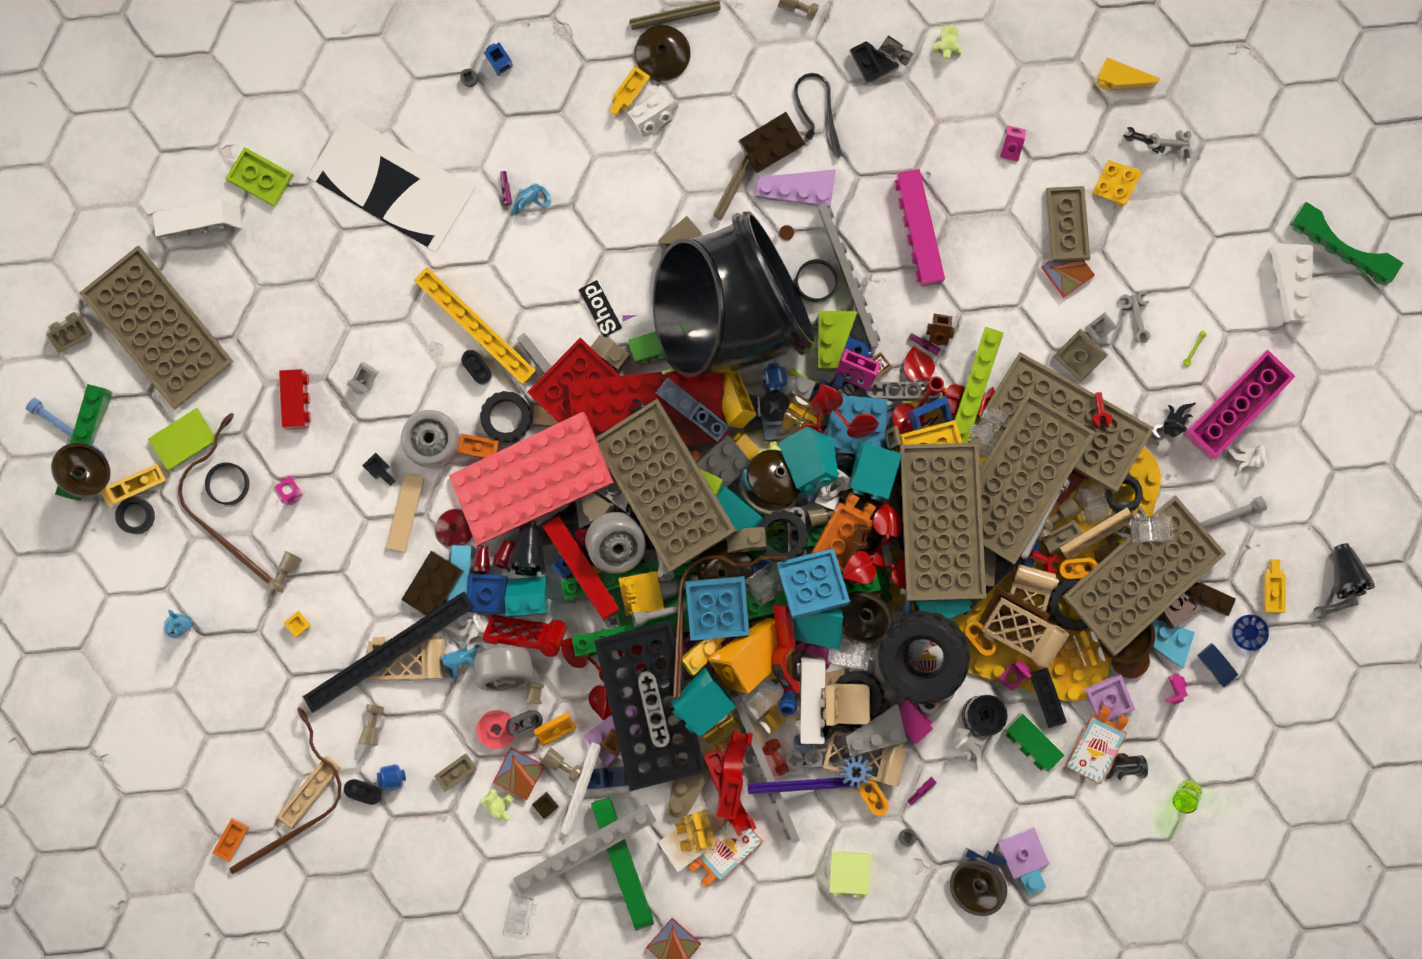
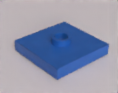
M469 573L467 596L475 607L470 612L505 614V593L508 576Z

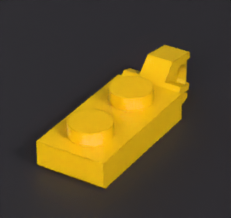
M635 66L613 95L611 102L614 104L609 110L610 114L617 117L621 110L626 111L648 83L650 76Z
M1271 559L1269 560V569H1265L1264 613H1285L1286 574H1284V570H1280V560Z
M726 637L699 640L682 657V665L690 675H695L709 661L708 657L722 647L721 642Z

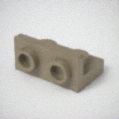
M72 312L65 317L66 320L59 323L56 321L48 326L49 329L46 335L58 353L93 334L82 318L83 314L81 312L77 314Z

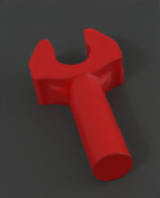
M994 387L988 389L987 394L984 392L977 418H983L982 412L986 407L987 401H990L995 393Z
M1102 392L1095 393L1097 414L1092 417V423L1098 429L1100 427L1099 419L1103 418L1108 428L1113 419L1112 414L1105 412Z
M1031 550L1029 557L1043 563V571L1049 573L1058 572L1057 569L1052 567L1053 561L1062 563L1060 557L1056 554L1051 556L1049 554L1046 557L1034 550Z

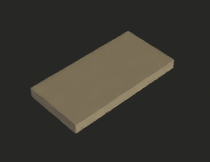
M1084 186L1046 188L1051 262L1089 261L1090 247Z

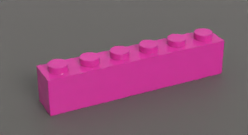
M920 169L898 173L896 180H894V187L900 194V198H898L899 208L904 211L902 221L904 228L907 227L909 233L906 235L908 246H912L913 250L911 260L917 267V271H915L917 283L920 282L921 287L942 283L945 280V275Z

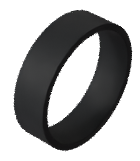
M813 259L805 262L799 268L795 283L799 294L804 299L810 302H822L829 299L835 292L838 277L830 263L821 259ZM810 264H823L834 275L835 286L831 293L825 297L811 298L805 295L799 287L798 276L802 269Z
M224 462L215 465L209 470L205 478V489L208 496L213 501L223 505H234L245 498L249 490L250 483L247 473L243 468L233 463ZM223 466H235L242 472L245 480L244 490L241 495L230 502L217 500L210 490L212 475Z

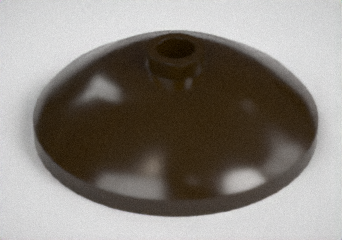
M660 25L646 30L639 37L635 45L634 55L638 68L649 75L650 79L669 81L677 78L686 70L690 61L691 51L689 42L682 32L671 26ZM664 47L666 50L664 52H660L659 48Z
M67 444L56 452L51 462V473L55 482L62 490L73 496L91 497L97 495L104 490L110 480L111 471L106 457L98 449L88 444Z
M770 449L762 451L751 460L747 470V479L751 490L760 500L771 505H784L793 501L799 495L801 490L796 488L780 450Z
M727 541L719 542L698 557L699 559L704 556L719 555L737 563L752 562L748 552L728 553ZM709 559L696 564V574L699 580L744 576L745 589L747 590L753 579L754 566L739 567L733 566L724 560ZM719 570H724L725 575H720Z
M865 591L849 593L850 605L840 607L843 615L842 631L852 640L862 644L881 642L887 629L893 624L890 608L880 597Z
M1153 623L1148 625L1116 656H1113L1099 639L1098 643L1104 654L1111 660L1122 664L1136 663L1143 660L1151 652L1155 643V628Z
M980 859L966 860L960 863L951 875V894L955 902L964 911L976 916H989L996 913L1004 905L1007 898V884L1002 873L991 863Z

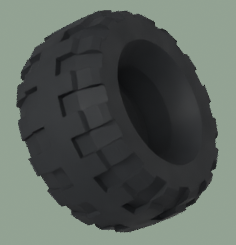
M926 611L908 613L895 621L883 636L878 653L879 670L889 689L896 692L897 696L902 699H908L917 704L940 702V700L953 695L961 687L967 676L970 665V649L967 638L953 620L944 617L943 614ZM926 639L936 643L943 652V662L939 669L934 672L923 673L911 667L906 659V651L912 642Z

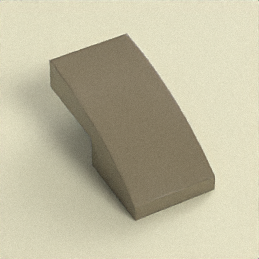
M893 426L884 432V449L897 452L902 444L898 426Z

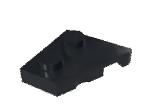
M867 41L851 48L849 51L866 84L899 68V64L896 61L890 60L886 57V54L876 50Z
M575 502L571 503L562 512L556 513L550 520H546L539 525L542 545L553 544L543 525L558 516L574 540H577L575 530H579Z

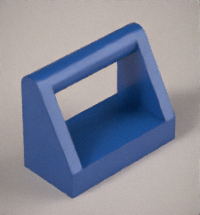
M946 396L907 413L914 431L922 429L919 416L940 407L946 420L942 423L953 421Z

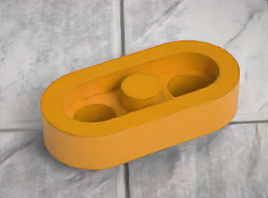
M1092 558L1065 560L1059 566V573L1065 579L1083 578L1088 573L1084 569L1085 565H1090L1092 570L1098 563ZM1066 566L1071 567L1072 571L1070 573L1065 571Z
M977 621L967 623L964 627L966 638L981 655H992L997 648L995 640L991 641L983 636L984 632L981 631L983 625ZM972 627L977 630L975 635L970 633ZM985 642L989 644L987 650L983 649V643Z
M866 779L867 785H870L872 790L865 792L864 788L867 785L862 781L860 783L861 788H858L868 808L877 816L884 815L889 809V803L876 782ZM877 802L882 803V807L880 809H877L875 807V804Z

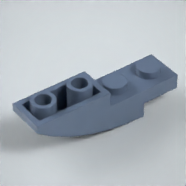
M669 378L664 381L655 393L667 402L669 406L717 442L729 428L724 421L704 405L697 402Z

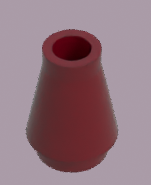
M504 539L493 557V565L502 569L507 568L514 542Z
M477 545L476 554L471 566L473 573L488 574V570L491 569L488 552L489 546Z

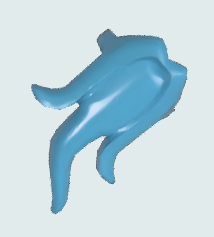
M537 183L525 189L520 188L519 192L521 194L513 204L512 215L517 212L518 208L523 212L524 207L531 202L543 208L548 207L551 203L549 192ZM539 191L545 197L544 204L538 201Z
M168 610L170 616L165 620L164 630L169 637L178 638L193 626L191 617ZM174 626L176 627L174 630L175 634L171 633Z
M475 645L471 650H467L466 646H464L460 650L441 656L443 664L448 667L452 680L457 679L458 665L465 663L473 665L472 657L475 656L479 645Z

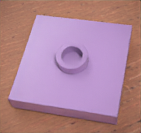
M1120 673L1084 689L1096 717L1102 705L1109 707L1111 710L1109 717L1106 719L1108 721L1119 717L1120 713L1124 715L1135 710Z
M1034 827L998 842L1003 857L1007 860L1006 864L1013 879L1049 865Z

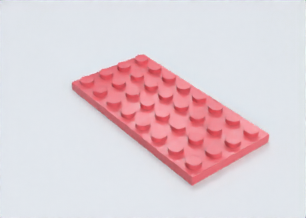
M585 412L568 418L449 475L476 545H482L614 483Z

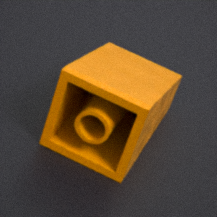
M764 618L749 629V635L738 636L708 657L725 689L750 693L772 672L771 655L774 647L777 645L775 618ZM794 647L790 649L787 657L795 650Z

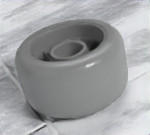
M423 410L412 415L403 426L401 445L406 456L415 464L424 468H439L451 462L457 455L460 445V432L455 422L446 414L436 410ZM428 434H434V441L432 443H426L425 437Z
M611 512L598 517L593 521L586 533L585 544L590 559L596 567L604 572L613 574L627 572L633 569L644 556L646 550L644 533L638 522L625 513Z
M499 647L479 653L474 659V675L477 686L486 691H508L528 685L533 679V664L530 652L521 647Z

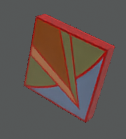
M1050 260L1041 267L1063 298L1095 276L1085 261L1051 262Z
M510 748L492 783L528 800L545 765Z
M672 917L646 948L658 959H689L701 945V942Z

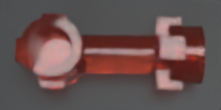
M769 739L763 745L762 750L765 755L772 756L776 765L774 767L776 773L779 776L789 772L787 763H783L777 751L780 749L781 744L777 739Z

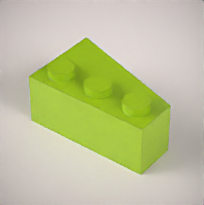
M819 311L817 371L837 370L858 311Z

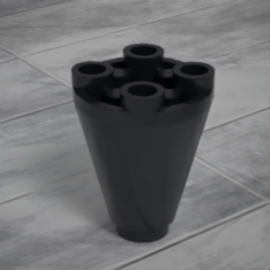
M1349 543L1335 546L1333 560L1334 584L1337 598L1344 599L1351 594H1355L1356 597L1367 594L1366 590L1374 589V580Z

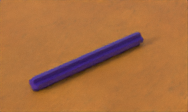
M846 777L751 783L747 785L748 794L850 788L851 780L846 784L843 783Z

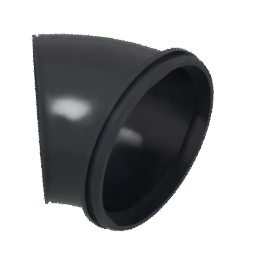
M744 211L742 215L740 213L732 215L733 224L718 231L674 241L667 247L660 259L653 287L654 325L659 345L666 360L682 376L698 377L735 371L770 361L795 350L803 356L808 353V349H813L816 345L815 333L798 290L769 235L756 216L750 211ZM683 323L686 334L682 331L679 324Z

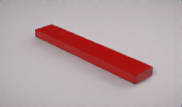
M558 516L543 525L545 532L602 620L604 621L620 611L560 517Z

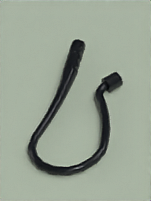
M817 73L804 74L794 86V96L801 113L811 125V129L807 131L805 137L810 140L813 138L815 125L801 104L798 96V86L805 78L817 77L826 85L829 134L835 157H840L842 152L832 117L829 82Z

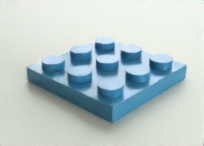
M842 395L843 403L837 410L849 423L860 414H871L879 421V425L873 433L864 438H851L847 435L849 427L832 410L828 415L827 436L833 439L835 453L855 455L858 442L884 448L888 399Z
M834 548L777 562L778 572L792 619L850 605Z
M744 576L685 582L691 641L749 635Z

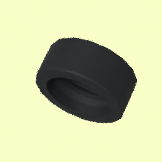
M1127 475L1122 484L1130 485L1135 491V498L1131 503L1119 504L1113 499L1112 491L1107 488L1105 490V501L1114 512H1120L1125 508L1132 512L1140 505L1143 496L1142 486L1134 477Z
M137 497L127 498L117 506L115 520L118 527L123 531L131 534H142L153 525L155 511L146 500ZM137 504L144 508L146 518L142 525L132 527L125 522L124 514L129 506Z

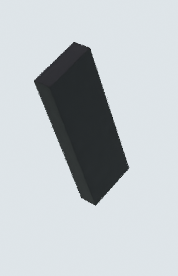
M1044 668L1031 672V680L1048 728L1067 723L1049 669Z

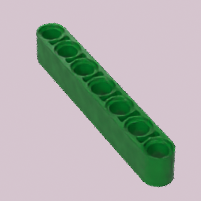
M609 796L591 803L599 830L618 820ZM623 839L607 848V852L635 930L638 931L655 923L626 840Z

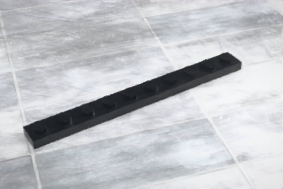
M465 592L460 593L302 696L311 712L315 713L475 607Z

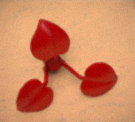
M913 346L905 357L904 373L913 382L920 379L923 382H928L926 385L927 394L916 408L921 407L930 395L937 396L941 392L942 396H946L948 399L951 414L956 415L965 387L953 384L948 386L945 393L943 379L938 376L931 377L935 370L934 361L930 356ZM909 403L898 405L893 412V424L898 426L900 434L914 431L907 413L916 408ZM923 414L919 416L921 427L925 420Z
M821 384L818 393L811 402V408L817 415L816 426L813 424L804 425L798 431L808 426L824 434L819 429L821 426L820 414L829 415L832 410L849 427L847 435L855 439L864 438L873 433L878 427L879 421L871 414H860L849 423L837 410L843 403L842 395L837 390Z
M883 504L874 514L872 524L879 535H885L884 540L870 555L864 551L854 553L845 566L843 579L859 584H868L874 580L877 568H893L894 570L891 573L893 583L899 588L906 590L905 558L900 559L895 566L893 564H882L883 558L878 554L881 547L888 541L889 536L898 537L902 531V521L897 511L891 506Z
M572 637L563 639L561 652L568 664L575 668H583L588 660L599 670V678L603 681L600 666L590 657L577 659ZM642 646L631 648V652L635 655L640 654L642 651ZM618 650L617 653L621 658L623 656V651ZM639 663L636 666V671L644 668L645 664ZM605 685L595 686L589 693V704L599 717L605 720L612 715Z

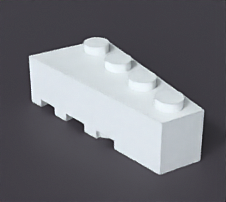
M213 198L211 202L207 203L203 201L195 202L193 206L180 205L174 210L161 209L159 213L153 214L155 236L163 239L190 236L189 232L192 234H207V230L221 232L226 231V227H234L235 230L242 229L240 207L224 201L223 198Z
M1274 243L1269 247V251L1272 255V265L1277 278L1276 284L1281 297L1280 303L1285 324L1304 325L1311 321L1313 245Z
M801 657V663H797V675H800L801 692H799L800 700H797L796 712H800L799 719H796V730H799L801 744H824L823 727H825V720L823 718V708L825 707L823 692L825 689V658Z

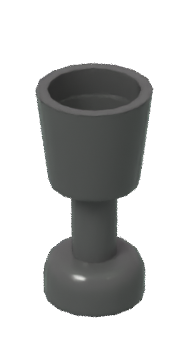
M697 574L690 577V581L699 580ZM677 580L659 582L664 601L679 595L680 583H677Z

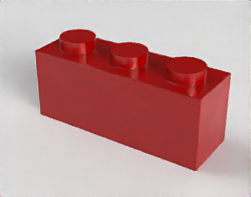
M303 369L279 370L282 428L286 430L309 428V423H311L310 411L308 412L310 394L307 393L309 375Z

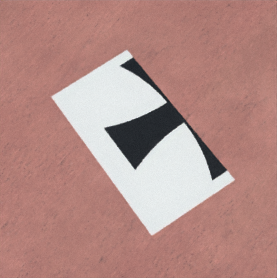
M348 114L343 118L308 175V178L435 252L475 189Z

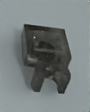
M889 35L878 49L893 60L898 58L900 63L905 66L914 55L909 50H904L902 48L904 45Z

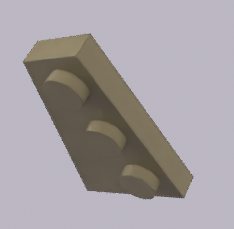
M678 757L677 761L679 762H685L687 760L685 758ZM706 766V772L673 780L666 815L686 818L710 776Z

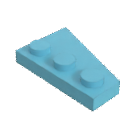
M1155 619L1152 622L1155 628V643L1153 647L1166 658L1173 661L1178 667L1184 669L1195 632L1178 626L1171 629L1166 622Z

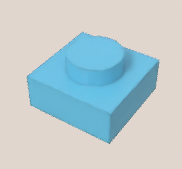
M1038 869L1020 876L1028 895L1046 888Z

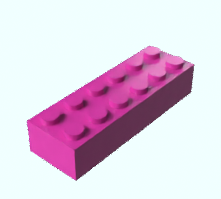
M1269 350L1264 351L1183 434L1209 460L1217 458L1296 376Z

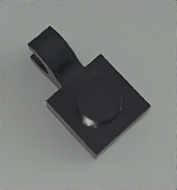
M376 452L362 465L376 480L381 477L390 486L396 481L386 471L390 466Z

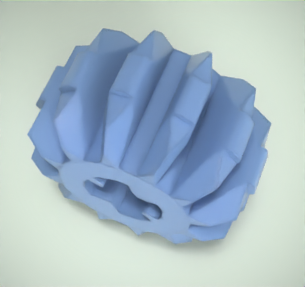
M854 755L850 756L852 762L845 758L844 762L847 766L840 765L839 767L845 770V772L839 773V776H847L843 783L846 784L851 780L850 788H853L855 782L857 787L861 788L860 781L867 785L868 782L864 778L865 776L872 778L870 773H866V771L872 770V767L864 766L869 761L865 759L861 763V755L858 756L857 761H855ZM853 767H855L856 769L857 767H860V774L858 776H856L855 774L854 776L851 775L853 773V771L851 770Z

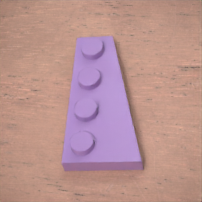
M836 169L758 177L756 197L815 206L826 203L827 207H831Z
M653 701L646 702L648 705L655 704ZM628 706L625 711L626 714L629 716L634 715L636 707ZM612 715L584 736L590 745L592 742L600 744L611 728L615 731ZM631 726L630 732L634 734L640 726ZM601 746L598 756L605 766L608 767L616 756Z

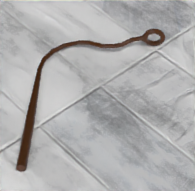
M230 413L222 420L216 431L211 450L203 458L192 462L185 469L179 480L178 495L182 507L197 523L268 584L273 578L193 514L185 504L182 495L183 481L187 473L193 466L207 460L213 454L217 447L218 435L234 417V414Z
M710 555L700 557L688 566L682 575L679 588L673 698H681L683 587L686 576L692 567L701 561L709 559H720L733 566L749 567L761 560L784 561L788 560L789 557L781 555L762 556L751 563H737L724 556Z
M301 707L297 708V712L310 732L309 744L312 751L335 774L338 783L337 797L333 805L324 814L230 867L229 870L232 874L237 873L325 818L336 808L341 797L342 783L338 771L331 762L320 756L315 749L313 729L307 714Z

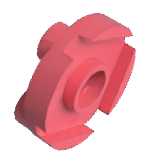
M493 710L483 715L477 725V735L485 746L491 749H501L508 746L514 740V737L510 736L506 731V723L512 718L510 714L501 710ZM494 724H498V727L502 728V731H499V735L491 731V728H494Z

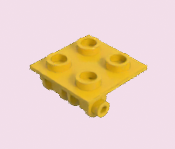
M1108 160L1092 194L1115 201L1117 206L1123 207L1127 205L1143 171Z
M657 571L619 578L626 616L632 615V612L636 611L650 612L664 609Z

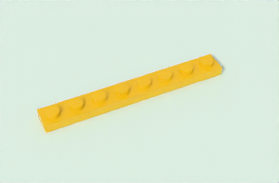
M428 267L414 279L416 284L522 385L536 373L534 368Z

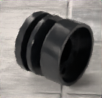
M992 695L974 696L963 705L961 711L962 723L965 729L971 730L974 735H995L1001 732L1006 725L1008 719L1007 708L998 697ZM979 712H984L986 719L980 720Z

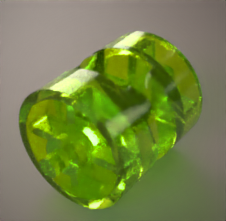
M1189 779L1180 782L1172 799L1175 809L1184 814L1193 813L1197 809L1203 794L1201 786L1196 781Z

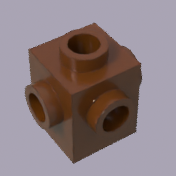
M933 314L932 323H928L926 335H929V343L948 346L949 338L953 339L955 328L952 327L953 316Z

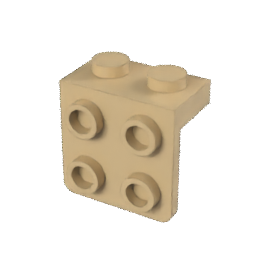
M829 684L826 686L823 692V698L826 701L823 718L826 720V725L834 726L838 723L868 724L870 722L869 685Z

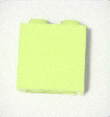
M831 851L829 891L833 892V896H845V893L853 894V897L864 898L865 894L869 895L871 854Z

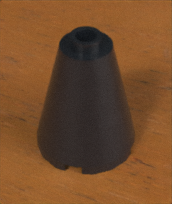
M529 522L520 527L507 563L506 570L508 572H511L512 569L515 570L516 575L537 576V572H541V575H544L545 563L540 527L535 522Z

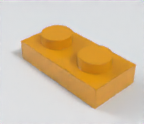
M566 712L534 729V732L542 746H545L577 729V726L570 714Z

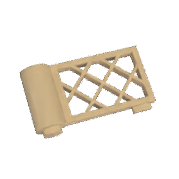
M1017 564L1010 593L1014 595L1016 588L1023 589L1027 595L1023 600L1029 599L1033 605L1035 604L1031 597L1036 594L1045 595L1043 604L1037 607H1042V610L1046 611L1052 590H1056L1059 579L1056 578V574ZM1024 629L1023 631L1019 632L1020 637L1022 638L1021 634L1027 632L1028 630ZM1033 631L1034 635L1040 634L1038 631ZM1016 634L1010 638L1006 637V639L1010 641L1016 640L1014 638L1018 637V635ZM1034 641L1032 644L1022 642L1023 646L1033 648L1035 645Z
M1002 597L981 629L984 632V637L991 641L997 639L1027 655L1041 669H1044V667L1049 668L1069 636L1061 627L1051 625ZM1004 604L1010 608L1012 614L1000 617L999 610ZM1026 616L1029 623L1017 626L1015 617ZM1013 618L1015 627L1004 629L1001 620ZM999 621L1002 630L993 632L988 627L991 623ZM1040 624L1046 627L1043 633L1034 635L1032 626ZM1030 627L1032 636L1021 638L1019 629ZM1017 631L1019 639L1012 641L1006 639L1005 633ZM1034 641L1035 645L1031 652L1023 648L1022 642Z
M441 635L431 636L428 640L421 643V653L417 657L411 651H408L414 658L408 667L400 660L404 656L402 655L389 667L385 666L386 671L381 676H374L373 674L369 677V680L445 678V665L443 660H441V656L445 655V639H441ZM373 637V641H369V653L374 650V645H382L387 642L385 637ZM397 662L405 669L400 675H396L391 671ZM416 662L422 666V675H415L410 670Z
M836 729L829 739L823 768L845 772V770L839 768L840 765L847 766L839 751L846 748L847 744L837 749L833 741L835 735L842 736L845 739V736L848 734ZM900 743L884 747L882 755L874 758L871 751H869L873 760L864 767L875 762L878 767L877 777L872 776V778H868L865 776V779L899 786L908 749L904 747L905 744ZM836 753L843 762L836 767L828 765L829 758ZM861 754L854 755V757L857 759ZM859 769L853 771L851 775L854 776L855 774L858 776L860 774Z

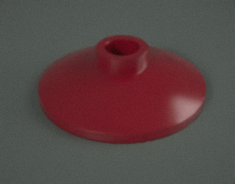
M448 510L439 517L436 523L437 536L447 546H463L473 536L462 510ZM453 524H456L458 527L456 531L451 530Z

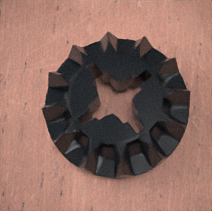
M770 391L762 397L760 411L766 419L779 421L788 415L790 401L784 393ZM780 400L778 405L780 410L775 409L770 413L772 406L769 402L776 403V401Z

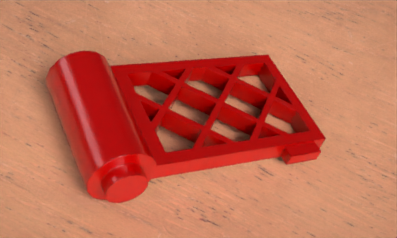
M491 615L482 641L489 644L497 645L499 643L540 650L547 657H554L560 650L567 626L561 620H552L548 624ZM494 622L503 624L497 626ZM509 629L510 631L504 633L502 630ZM528 632L529 634L523 636L521 633ZM535 639L537 642H531L528 640Z

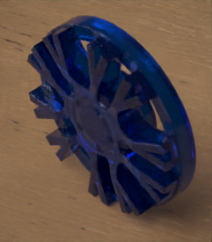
M1248 614L1241 616L1232 627L1234 642L1244 650L1254 651L1260 649L1266 644L1269 637V629L1266 622L1257 615ZM1248 618V625L1244 624L1243 619ZM1255 618L1254 624L1251 625L1252 619ZM1259 622L1263 624V627L1260 629L1256 627ZM1236 629L1241 631L1240 635L1236 636ZM1259 631H1265V634H1259ZM1243 636L1244 639L1239 642L1238 639ZM1258 636L1263 638L1261 644L1256 640ZM1246 640L1249 642L1248 647L1243 646ZM1251 640H1254L1256 647H1253Z

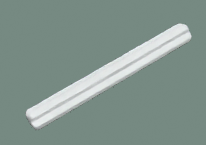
M592 742L561 828V833L565 835L571 834L601 749V745Z

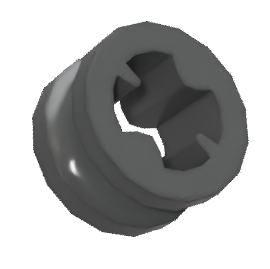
M468 68L461 72L460 80L466 87H473L478 83V75L474 70ZM472 74L473 80L467 82L465 76Z
M904 829L900 832L899 841L902 845L908 847L916 842L917 837L913 830ZM905 832L913 835L910 843H907V841L903 842L902 840Z

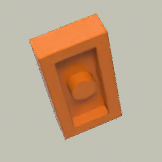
M461 433L457 452L486 458L497 453L499 441Z
M231 818L212 854L227 862H231L250 827Z

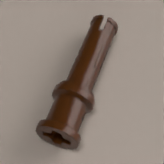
M854 524V536L850 541L852 546L850 557L858 551H864L868 546L866 541L868 532L871 531L870 526ZM845 579L846 583L857 584L854 581Z

